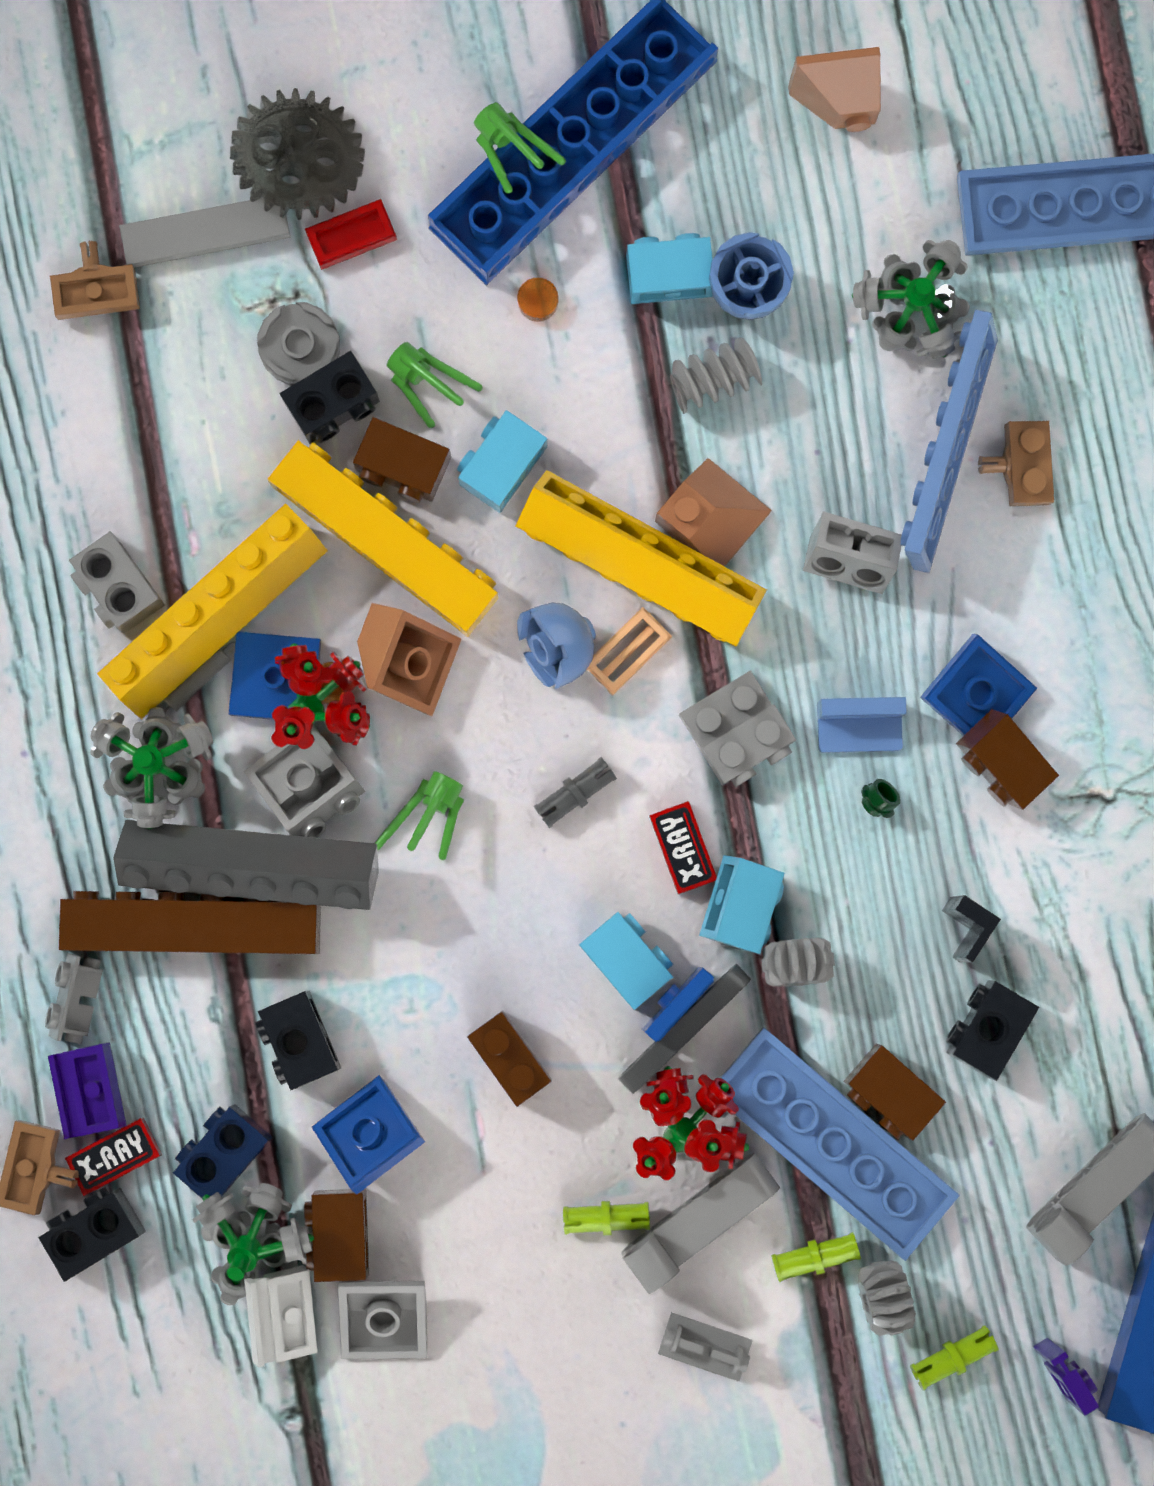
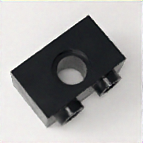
M988 980L985 986L979 983L972 992L967 1002L971 1010L964 1022L958 1020L951 1028L946 1038V1042L950 1044L946 1053L985 1077L997 1081L1040 1007L997 981ZM987 1016H992L998 1023V1032L990 1040H985L979 1032V1024Z
M309 990L258 1011L261 1020L255 1022L263 1044L266 1046L271 1043L277 1057L276 1060L272 1061V1066L281 1085L287 1083L291 1091L342 1068ZM293 1029L300 1030L307 1038V1046L300 1054L292 1053L285 1044L287 1034Z

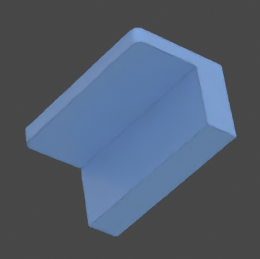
M906 697L821 699L817 703L818 750L821 753L900 751L903 748L902 716L907 714Z

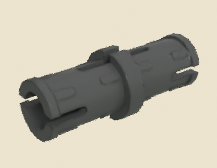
M602 757L573 780L570 777L562 782L564 784L562 788L538 805L533 806L539 816L555 806V810L542 819L548 828H551L554 823L578 805L580 808L586 806L589 797L617 779L612 770H608L597 779L595 778L597 774L608 767V764Z

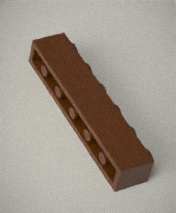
M73 891V899H60L59 950L320 954L321 905L268 902L250 898H243V902L226 901V896L219 897L209 894H200V901H184V893L158 892V900H141V892H116L115 900H99V891Z

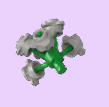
M927 240L924 243L923 251L927 254L923 260L924 267L928 272L926 278H918L921 275V267L918 263L901 261L900 257L896 254H890L884 259L885 268L881 277L871 278L870 270H864L862 281L854 284L852 293L855 308H861L863 320H868L869 312H881L884 299H897L904 301L906 304L903 312H890L885 318L878 316L873 320L872 327L879 334V345L882 349L893 351L904 348L907 351H912L916 347L917 341L912 337L915 333V324L910 318L914 311L922 312L929 330L919 336L923 348L916 352L918 356L930 353L932 359L945 358L956 349L954 342L960 338L962 331L954 333L953 324L960 317L968 314L970 309L969 303L964 299H959L955 295L954 287L951 285H942L936 291L933 285L936 278L948 280L954 273L962 275L966 272L968 266L962 261L960 248L955 242L946 240L935 243L932 240Z
M160 707L151 708L148 712V717L143 722L135 723L132 729L134 737L139 739L142 745L139 748L128 743L130 730L122 724L124 715L119 712L114 713L108 720L102 719L98 721L91 731L93 747L90 754L93 757L100 758L103 753L109 757H115L122 751L133 756L132 760L117 757L111 761L110 768L112 771L110 778L104 782L103 788L109 796L119 795L127 798L128 802L132 804V809L125 810L124 817L136 819L137 826L159 827L163 825V819L175 817L174 810H167V799L163 796L154 795L153 776L159 773L164 775L163 786L169 792V802L174 805H179L184 799L192 796L198 798L205 790V784L202 783L200 774L203 764L199 760L192 758L202 754L206 761L211 759L212 755L208 746L213 744L211 730L208 729L207 725L203 721L196 723L190 714L183 716L185 724L181 725L173 723L166 717L164 709ZM182 749L191 759L188 763L177 761L169 767L165 765V757Z
M261 1183L257 1189L243 1188L242 1194L249 1197L245 1206L248 1212H237L229 1201L233 1198V1195L229 1194L222 1198L219 1192L212 1196L204 1195L203 1202L196 1206L200 1214L192 1220L194 1223L199 1220L203 1225L201 1229L203 1239L205 1241L213 1240L218 1247L230 1249L227 1254L228 1262L223 1267L218 1266L214 1268L211 1274L212 1282L218 1284L222 1293L220 1299L226 1305H235L238 1299L246 1297L244 1279H255L254 1268L259 1260L262 1259L270 1267L282 1266L286 1270L297 1267V1260L302 1261L303 1265L307 1264L306 1253L313 1251L312 1241L314 1236L309 1234L307 1225L299 1227V1223L296 1222L295 1218L290 1219L291 1225L282 1228L278 1223L269 1224L265 1229L266 1235L262 1237L260 1242L256 1239L263 1219L276 1221L281 1210L289 1212L292 1207L289 1202L282 1199L283 1192L273 1185ZM249 1213H251L252 1215L255 1216L254 1219H253L252 1224H251V1221H252V1220H251V1216H250ZM251 1224L248 1234L246 1235V1228L249 1227Z

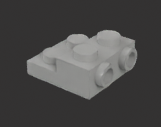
M751 670L679 713V717L722 786L732 781L733 785L737 787L756 775L753 769L754 766L766 759L770 765L775 764L792 753L789 745L796 741L774 704H771Z
M313 724L311 734L314 736V743L310 748L301 749L298 745L289 744L284 747L276 746L243 771L291 836L318 838L326 830V821L337 813L345 815L352 812L360 803L359 796L365 792L344 762Z

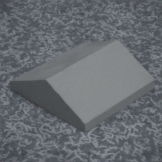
M425 1281L338 1282L341 1359L427 1358V1300Z

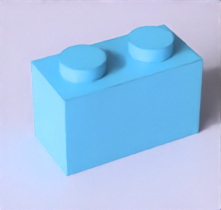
M685 233L676 236L675 240L659 242L657 237H643L635 240L634 244H627L626 259L631 304L713 297L709 282L713 260L710 237L700 238V235L697 233Z
M507 410L500 419L494 416L489 421L481 434V437L485 439L476 453L469 450L457 467V471L461 473L458 477L459 485L498 513L502 512L548 447V438Z
M723 855L699 936L760 954L762 947L768 942L771 935L770 920L774 907L780 902L783 895L784 885L782 881L785 873L742 858Z
M617 912L582 941L579 946L631 1008L635 1010L673 978L668 971L673 963L658 946H655L652 950L648 948L640 938L646 933L645 930L630 913L623 918Z

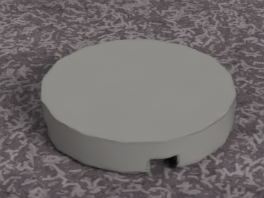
M295 302L296 304L282 305L275 308L263 320L257 334L258 353L265 369L277 380L289 385H294L334 361L340 354V336L332 318L321 308L307 302Z

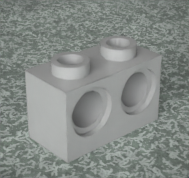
M823 511L810 536L803 571L883 594L897 571L902 546V534Z
M111 531L69 559V562L76 570L70 575L84 595L91 592L100 605L94 608V610L108 629L115 625L118 630L125 634L165 606L122 543ZM101 559H110V572L103 578H94V564ZM126 592L134 593L135 604L132 609L127 612H119L116 607L119 596Z

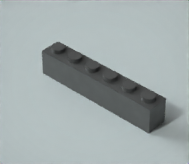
M125 820L113 856L118 886L136 889L168 890L177 893L209 894L219 897L250 898L260 901L290 902L302 905L341 907L344 909H371L379 873L378 850L375 843L166 823L155 828H143L137 826V821Z

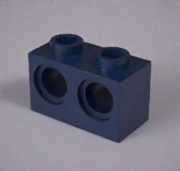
M236 1104L229 1106L226 1111L221 1106L217 1108L203 1125L208 1130L198 1144L191 1139L175 1157L180 1165L174 1170L173 1174L202 1199L204 1195L212 1196L216 1192H219L222 1197L273 1138ZM228 1124H236L243 1129L245 1139L240 1147H232L226 1143L224 1130ZM200 1157L210 1158L215 1163L216 1175L213 1179L205 1180L197 1174L196 1163Z

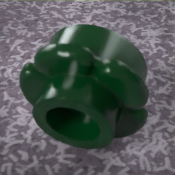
M876 779L873 783L864 785L861 790L863 797L862 805L870 815L874 817L882 815L884 818H891L895 814L894 809L900 804L901 799L897 790L888 781Z

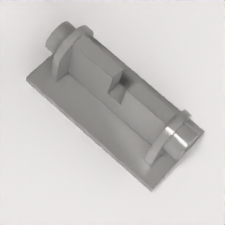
M68 953L66 962L61 961L59 963L55 977V986L60 987L56 1004H50L45 1020V1027L50 1029L48 1036L56 1041H61L63 1032L66 1033L65 1041L82 1044L83 1036H88L94 1007L79 1004L80 996L96 999L103 969L99 968L101 960L84 957L83 964L81 965L79 964L81 957Z
M671 1312L658 1354L740 1381L742 1372H746L749 1364L750 1355L748 1353L753 1340Z

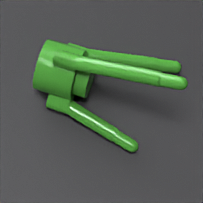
M498 102L485 107L474 120L475 127L481 133L476 141L484 149L498 180L507 194L511 193L513 189L493 148L494 144L498 148H502L512 142L538 169H541L544 166L543 161L519 137L518 132L559 165L566 163V159L523 125L512 112L507 113Z
M404 342L393 352L387 362V367L395 374L391 381L402 390L429 428H434L435 422L410 387L409 382L417 385L425 379L456 405L462 406L464 404V400L430 372V366L479 392L482 390L483 387L480 383L431 356L422 347L417 350L409 342Z
M436 771L433 772L429 781L423 779L417 792L375 842L377 850L381 849L424 798L422 804L427 806V809L417 825L407 848L409 851L416 849L435 812L445 815L447 809H449L438 855L440 860H445L457 815L464 802V799L459 797L463 785Z

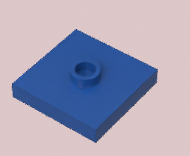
M238 632L236 634L228 714L230 716L274 720L272 712L277 706L284 705L288 708L297 699V694L289 687L288 679L281 675L280 664H275L274 657L282 655V648L290 647L291 644L296 643L297 645H307L308 652L316 651L317 660L320 661L321 639Z
M972 634L920 698L964 736L991 709L1006 713L1012 719L1037 690V687L978 634Z
M698 967L679 988L673 984L657 1001L661 1008L642 1030L655 1042H659L714 982V977L703 967Z
M380 1075L311 1127L349 1188L356 1195L425 1143V1140Z

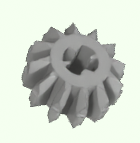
M804 938L772 942L763 948L762 971L765 973L766 983L771 986L791 987L824 983L834 976V952H831V944L825 939Z
M878 1261L870 1263V1266L860 1268L857 1282L860 1290L859 1295L871 1330L879 1336L888 1334L892 1336L913 1328L916 1315L913 1306L914 1300L902 1266L897 1261Z

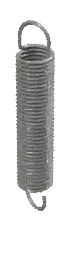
M236 641L227 644L222 651L219 649L164 699L168 704L165 712L170 707L178 712L203 685L208 683L217 672L222 670L231 661L224 650L230 644L236 643Z

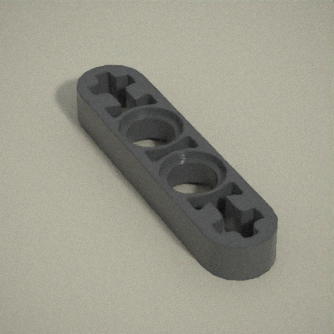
M738 964L731 967L688 1009L659 1042H654L619 1076L618 1080L632 1094L638 1091L750 982L751 978Z

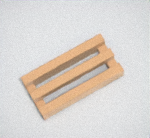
M642 607L593 655L592 662L587 671L613 696L672 638V635ZM644 620L648 626L601 671L597 665ZM656 632L660 637L612 682L608 677Z

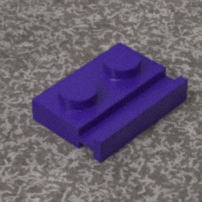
M110 1042L48 1056L64 1140L127 1126Z
M1049 1338L1033 1346L1036 1352L1047 1360L1044 1362L1045 1367L1065 1399L1084 1416L1100 1407L1092 1395L1098 1389L1084 1368L1080 1369L1074 1360L1068 1363L1065 1360L1068 1358L1067 1353Z

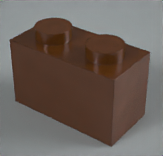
M372 417L353 464L356 471L361 472L359 478L377 487H382L385 482L399 488L397 494L415 503H420L422 498L433 502L452 457L449 448Z
M991 709L956 743L965 754L961 758L962 762L976 776L979 777L981 774L990 783L987 791L1003 807L1009 804L1024 810L1059 776L1006 713Z
M503 1010L467 1036L516 1107L552 1082L549 1074Z
M877 1043L843 1081L851 1088L847 1096L865 1112L871 1106L882 1115L883 1118L879 1124L897 1140L904 1135L906 1138L914 1141L946 1103L944 1099L884 1046Z
M366 1188L357 1195L351 1189L315 1191L311 1195V1201L305 1202L304 1205L305 1226L307 1225L308 1228H312L314 1236L313 1251L306 1253V1269L314 1271V1282L366 1280L369 1276Z

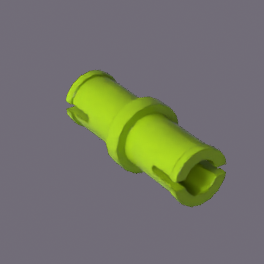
M601 1201V1206H564V1234L603 1231V1236L612 1235V1231L650 1230L649 1202L611 1205L610 1201Z
M854 1232L820 1243H816V1240L807 1241L808 1246L771 1255L779 1282L816 1271L817 1275L825 1273V1268L853 1260H861Z
M984 1325L981 1329L955 1343L949 1340L942 1344V1350L916 1364H911L910 1369L915 1379H919L920 1382L918 1384L920 1388L924 1391L927 1387L955 1372L959 1376L967 1371L966 1367L993 1352H997L999 1350L993 1335L989 1337V1329Z

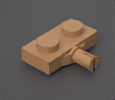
M86 241L80 243L83 267L71 273L50 276L54 314L58 320L140 309L135 268L132 264L116 267L100 265L97 249L98 243L96 241H88L89 246Z
M1009 421L1004 425L1005 448L1002 456H980L978 465L982 466L978 468L980 474L1003 473L1008 485L1009 506L1051 505L1054 503L1049 421Z
M22 1120L15 1121L0 1180V1207L31 1215H39L46 1190L51 1183L67 1186L72 1189L76 1186L78 1180H74V1178L79 1177L77 1170L55 1166V1152L61 1130Z

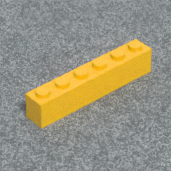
M298 440L267 480L272 488L457 630L469 637L498 600V592L493 589L496 582L479 569L472 573L462 566L460 562L463 560V557L447 544L443 543L439 548L427 539L430 532L413 518H410L406 523L394 513L397 507L385 496L377 493L375 497H372L361 488L364 485V481L351 470L345 467L340 472L328 463L332 457L313 442L307 447Z
M548 470L544 472L534 485L515 527L526 532L530 538L539 542H545L563 552L570 560L589 566L598 571L605 579L622 584L636 592L640 598L657 603L671 611L680 620L691 622L708 631L715 639L728 642L735 647L767 589Z
M285 503L104 666L97 675L116 697L142 720L151 708L161 703L328 550L303 520Z

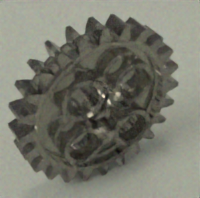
M294 88L291 98L286 99L281 90H277L275 102L272 103L266 96L262 95L260 100L261 109L249 104L247 106L248 118L238 117V130L232 131L231 136L233 146H230V159L234 160L232 173L233 175H242L239 178L240 189L252 187L250 191L251 202L257 201L261 197L265 199L264 211L268 212L274 205L280 206V217L284 218L289 209H294L297 219L301 220L303 210L309 209L313 217L318 218L320 206L323 205L332 213L335 208V199L346 203L348 199L347 190L356 191L358 184L356 177H362L364 167L360 162L364 161L365 149L359 147L362 142V133H352L355 128L354 119L342 121L345 109L343 106L333 111L329 109L330 97H326L319 104L315 102V91L311 90L306 99H300L298 89ZM307 125L313 130L302 132L296 126ZM264 143H272L276 145L278 148L274 150H266L262 148L260 145ZM320 158H329L333 160L335 163L332 165H323L319 163L317 160ZM286 176H294L298 178L300 181L295 184H290L283 181L282 178Z

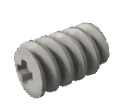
M741 337L735 340L734 351L727 343L721 344L719 346V357L712 349L704 351L703 362L697 355H689L688 369L681 360H675L672 364V374L670 373L672 388L683 414L687 413V400L692 399L698 408H702L703 394L705 393L710 396L714 403L718 402L719 388L723 387L730 397L734 396V383L739 382L745 391H749L750 377L754 376L762 386V377L757 359L750 345Z

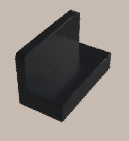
M966 895L950 897L942 911L970 930L952 958L958 962H973L1001 919Z

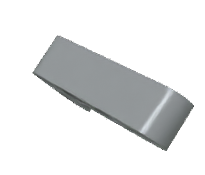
M1145 1113L1134 1118L1027 1223L1026 1228L1057 1261L1064 1265H1069L1079 1259L1093 1243L1094 1239L1090 1233L1154 1171V1122Z
M751 1153L736 1163L733 1169H728L652 1226L650 1230H647L631 1242L621 1252L622 1258L647 1293L651 1294L675 1277L680 1271V1265L767 1201L780 1189V1186L755 1153Z

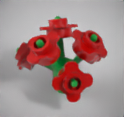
M293 643L290 647L282 648V655L274 657L275 664H280L281 675L288 679L289 687L297 694V699L288 708L280 705L272 712V718L275 720V732L271 736L272 742L278 747H284L289 744L298 745L301 749H308L314 743V736L311 734L313 723L325 721L331 733L341 737L344 743H351V745L357 746L360 737L365 738L370 728V714L366 713V705H362L361 702H355V696L352 693L357 686L363 692L367 690V687L360 680L364 675V671L361 669L359 661H354L349 655L342 660L335 652H332L330 656L334 662L329 667H323L317 660V652H308L307 645ZM323 683H328V684L321 690ZM340 687L344 691L340 695V700L330 702L324 712L322 701L336 688Z
M666 1066L663 1071L656 1073L657 1080L646 1082V1087L654 1086V1091L641 1096V1108L650 1111L656 1125L668 1127L665 1129L663 1137L655 1136L649 1140L639 1137L633 1142V1149L637 1153L638 1158L636 1171L641 1177L660 1176L666 1181L673 1178L676 1173L673 1165L676 1161L677 1152L685 1151L688 1157L700 1162L702 1169L710 1173L715 1172L719 1168V1160L729 1162L728 1169H733L735 1159H744V1154L749 1149V1144L746 1143L747 1134L739 1133L741 1122L736 1121L735 1127L722 1126L721 1132L716 1129V1125L712 1120L706 1119L700 1122L707 1113L713 1117L720 1118L726 1111L731 1115H735L739 1111L738 1106L733 1101L735 1091L727 1081L722 1078L711 1080L705 1074L700 1075L698 1082L702 1087L695 1096L701 1107L690 1119L683 1116L684 1113L690 1110L691 1100L688 1096L682 1094L689 1093L687 1080L694 1079L693 1075L682 1076L681 1068L672 1069L670 1066Z

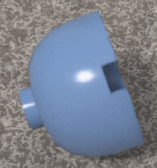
M749 232L733 236L720 246L711 263L709 282L713 298L722 310L735 318L754 320L768 316L783 304L790 292L794 271L790 256L779 242L774 239L771 241L766 237H760L758 233Z
M555 602L540 605L520 613L517 620L519 641L526 638L528 646L532 651L523 654L533 673L543 685L547 687L555 685V689L573 682L584 674L593 659V640L596 637L595 629L588 618L582 617L578 611L564 603Z

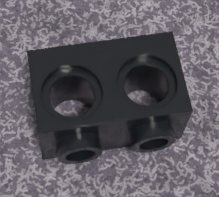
M351 350L279 393L309 444L316 440L319 443L328 441L340 432L339 426L352 418L355 422L366 418L375 411L374 405L380 402L377 391ZM355 382L361 386V390L356 397L346 399L339 395L340 388L345 383ZM319 403L325 406V412L321 418L308 420L304 417V411L309 405Z
M106 1187L83 1200L87 1207L74 1216L71 1215L69 1210H66L46 1222L49 1231L38 1238L64 1282L146 1232L121 1188L109 1194ZM108 1208L117 1214L119 1224L116 1230H107L101 1225L99 1216L102 1209ZM66 1231L75 1232L80 1237L81 1249L78 1253H72L65 1249L63 1235Z

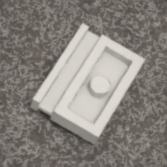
M299 1266L264 1274L263 1277L257 1279H244L253 1363L257 1367H263L265 1363L273 1361L279 1363L318 1353L309 1269H306L305 1266Z

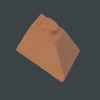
M872 47L796 57L788 85L789 95L834 129L846 128L849 132H859L870 128L872 124L876 123L881 110L880 48Z
M707 458L683 481L656 514L655 522L680 543L726 566L772 510Z
M372 603L357 640L367 688L426 715L433 716L462 639L404 610Z

